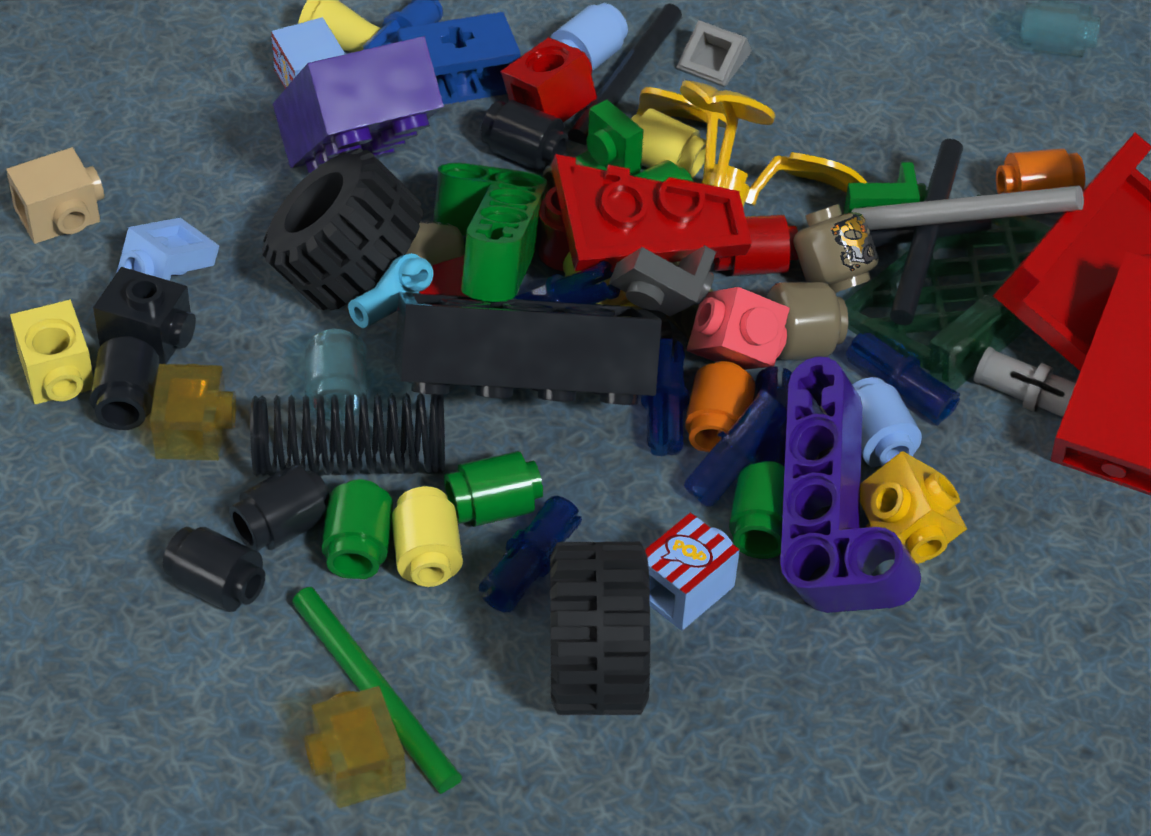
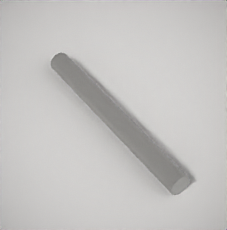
M1080 186L855 208L852 212L860 213L864 216L870 231L1077 211L1083 209L1084 195Z

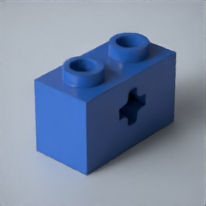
M504 12L397 29L398 42L425 36L443 105L507 94L501 71L519 59L521 53Z

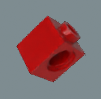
M550 37L501 71L509 101L515 100L560 118L563 123L597 98L591 76L592 65L586 53Z

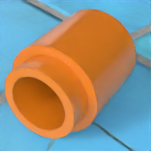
M1063 148L1009 153L1005 158L1004 165H999L996 171L998 194L1080 186L1082 191L1085 189V168L1081 156L1078 153H1068Z
M720 361L705 365L697 371L685 421V427L689 433V441L695 449L729 455L746 438L756 384L753 377L739 365L728 361Z

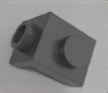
M703 246L684 257L679 265L676 266L641 247L617 262L609 284L624 291L626 298L634 305L647 310H659L671 317L693 304L699 305L707 296L714 280V274L709 270L716 251Z

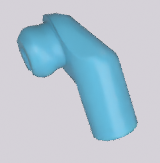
M413 253L395 258L375 288L349 302L348 310L354 323L361 328H366L398 311L399 292L419 293V291H423L430 286L434 275L431 264L426 259L420 258L417 254Z

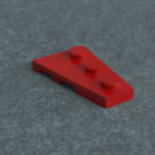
M559 154L554 156L551 168L574 272L615 268L617 262L641 247L669 262H677L703 246L716 251L714 258L746 255L752 245L739 191L672 177L661 182L631 176L630 169L608 165L606 170L577 165L576 158Z

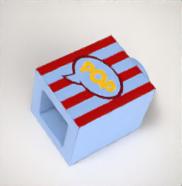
M323 17L271 31L274 70L285 88L307 63L345 54Z
M690 512L645 549L649 566L650 606L683 631L735 586L740 549L733 545L730 538L723 531L709 527Z

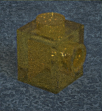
M159 364L150 417L156 459L219 461L223 429H234L236 422L235 391H225L222 366Z
M379 686L359 692H341L332 696L327 701L312 705L314 733L304 736L307 758L314 777L327 774L338 808L406 789L405 753Z

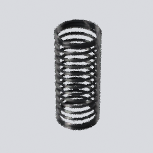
M364 393L360 396L359 457L357 458L353 399L348 394L345 401L344 461L338 397L335 394L331 397L329 449L331 457L329 460L324 397L320 394L317 397L315 463L312 447L309 397L307 395L303 397L302 459L300 463L296 431L295 397L291 395L288 398V459L286 464L282 440L280 397L276 395L274 398V458L272 466L269 455L267 401L263 395L259 398L255 395L252 398L250 443L252 469L256 477L260 474L263 477L266 474L273 476L276 473L277 455L281 471L291 466V455L293 463L305 470L306 453L309 470L319 472V456L321 454L324 471L330 476L334 469L333 456L335 451L339 472L342 475L347 473L348 454L350 451L353 471L359 475L363 467L362 454L364 449L367 470L373 475L377 467L376 454L378 452V443L382 471L385 474L390 472V454L393 444L396 470L402 474L405 469L404 454L407 441L410 468L416 474L419 470L418 454L421 447V434L425 470L428 473H431L432 470L435 473L438 471L443 473L445 471L443 394L431 395L429 441L425 398L422 393L417 396L414 442L410 395L405 393L402 399L401 441L399 442L396 397L391 393L388 397L385 448L381 396L377 393L374 397L373 458L370 444L367 396Z

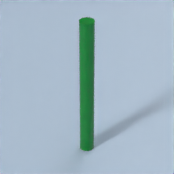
M306 587L300 590L292 600L293 606L436 790L442 794L459 784L462 780L461 774L313 587Z

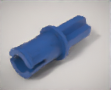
M412 0L400 12L390 13L384 18L382 28L363 45V50L398 42L397 29L439 22L443 16L441 3L438 0Z

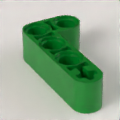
M447 163L438 167L433 222L452 224L461 231L462 235L466 236L461 290L466 296L481 301L503 302L511 300L517 295L538 246L539 210L541 202L546 196L547 180L544 177L525 171L468 163Z

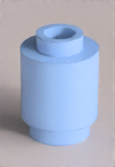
M601 3L599 5L587 6L551 35V38L585 52L591 62L592 71H594L622 48L624 39L628 34V26L624 16L617 8L607 3Z
M876 377L864 378L852 384L861 397L863 407L861 455L864 461L874 468L885 465L901 451L913 456L921 444L922 435L896 388Z

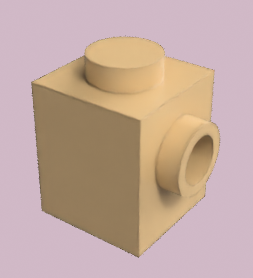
M73 147L6 169L14 208L34 244L62 234H75L82 231L86 226L100 222L97 201L104 199L101 180L93 166L84 167Z

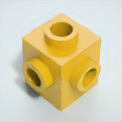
M901 451L860 483V503L869 520L866 528L881 527L894 532L917 564L940 555L952 540L967 530L956 507L960 503V497L952 483L936 469L904 451Z

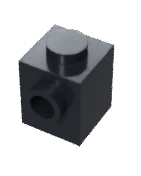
M121 267L93 307L100 346L113 338L124 336L136 337L150 344L157 351L160 360L159 364L166 366L177 347L185 348L188 346L195 331L196 317L190 310L188 288L186 285L125 267Z

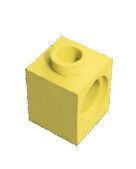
M71 299L10 314L17 351L34 404L51 400L67 401L82 392L92 390L94 377L89 350Z

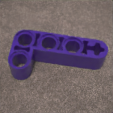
M817 356L807 359L798 365L791 374L788 385L780 561L782 574L804 602L817 611L832 613L884 609L904 605L919 590L921 582L919 566L894 532L881 527L859 528L863 410L861 397L836 361L828 357ZM819 406H822L827 415L823 413ZM833 447L828 455L822 459L815 460L820 452ZM831 505V508L824 516L812 520L818 510ZM887 560H894L893 565L888 571L881 575L872 576L879 564ZM829 565V569L822 577L809 581L815 570Z

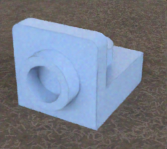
M182 218L128 227L117 272L121 267H125L170 281L171 275H183L187 271L214 266L220 245Z

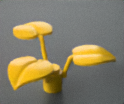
M688 80L682 82L681 94L653 87H645L641 91L637 114L642 116L649 108H653L667 116L682 117L707 124L704 175L701 183L739 191L743 207L745 203L755 206L760 191L772 176L780 170L796 177L827 183L846 193L848 183H867L858 172L844 164L822 157L791 152L789 157L775 156L751 187L745 184L748 174L740 169L728 166L738 118L756 124L771 125L775 119V113L771 108L746 95L728 90L718 91L710 85ZM719 126L725 128L718 164H715L717 130Z

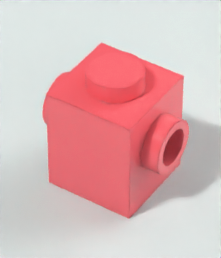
M740 287L708 292L707 296L698 306L686 351L714 362H732L744 370L774 367L776 358L781 354L786 344L787 330L785 325L790 308Z

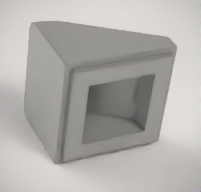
M698 20L676 68L725 87L750 55L752 49L746 37Z

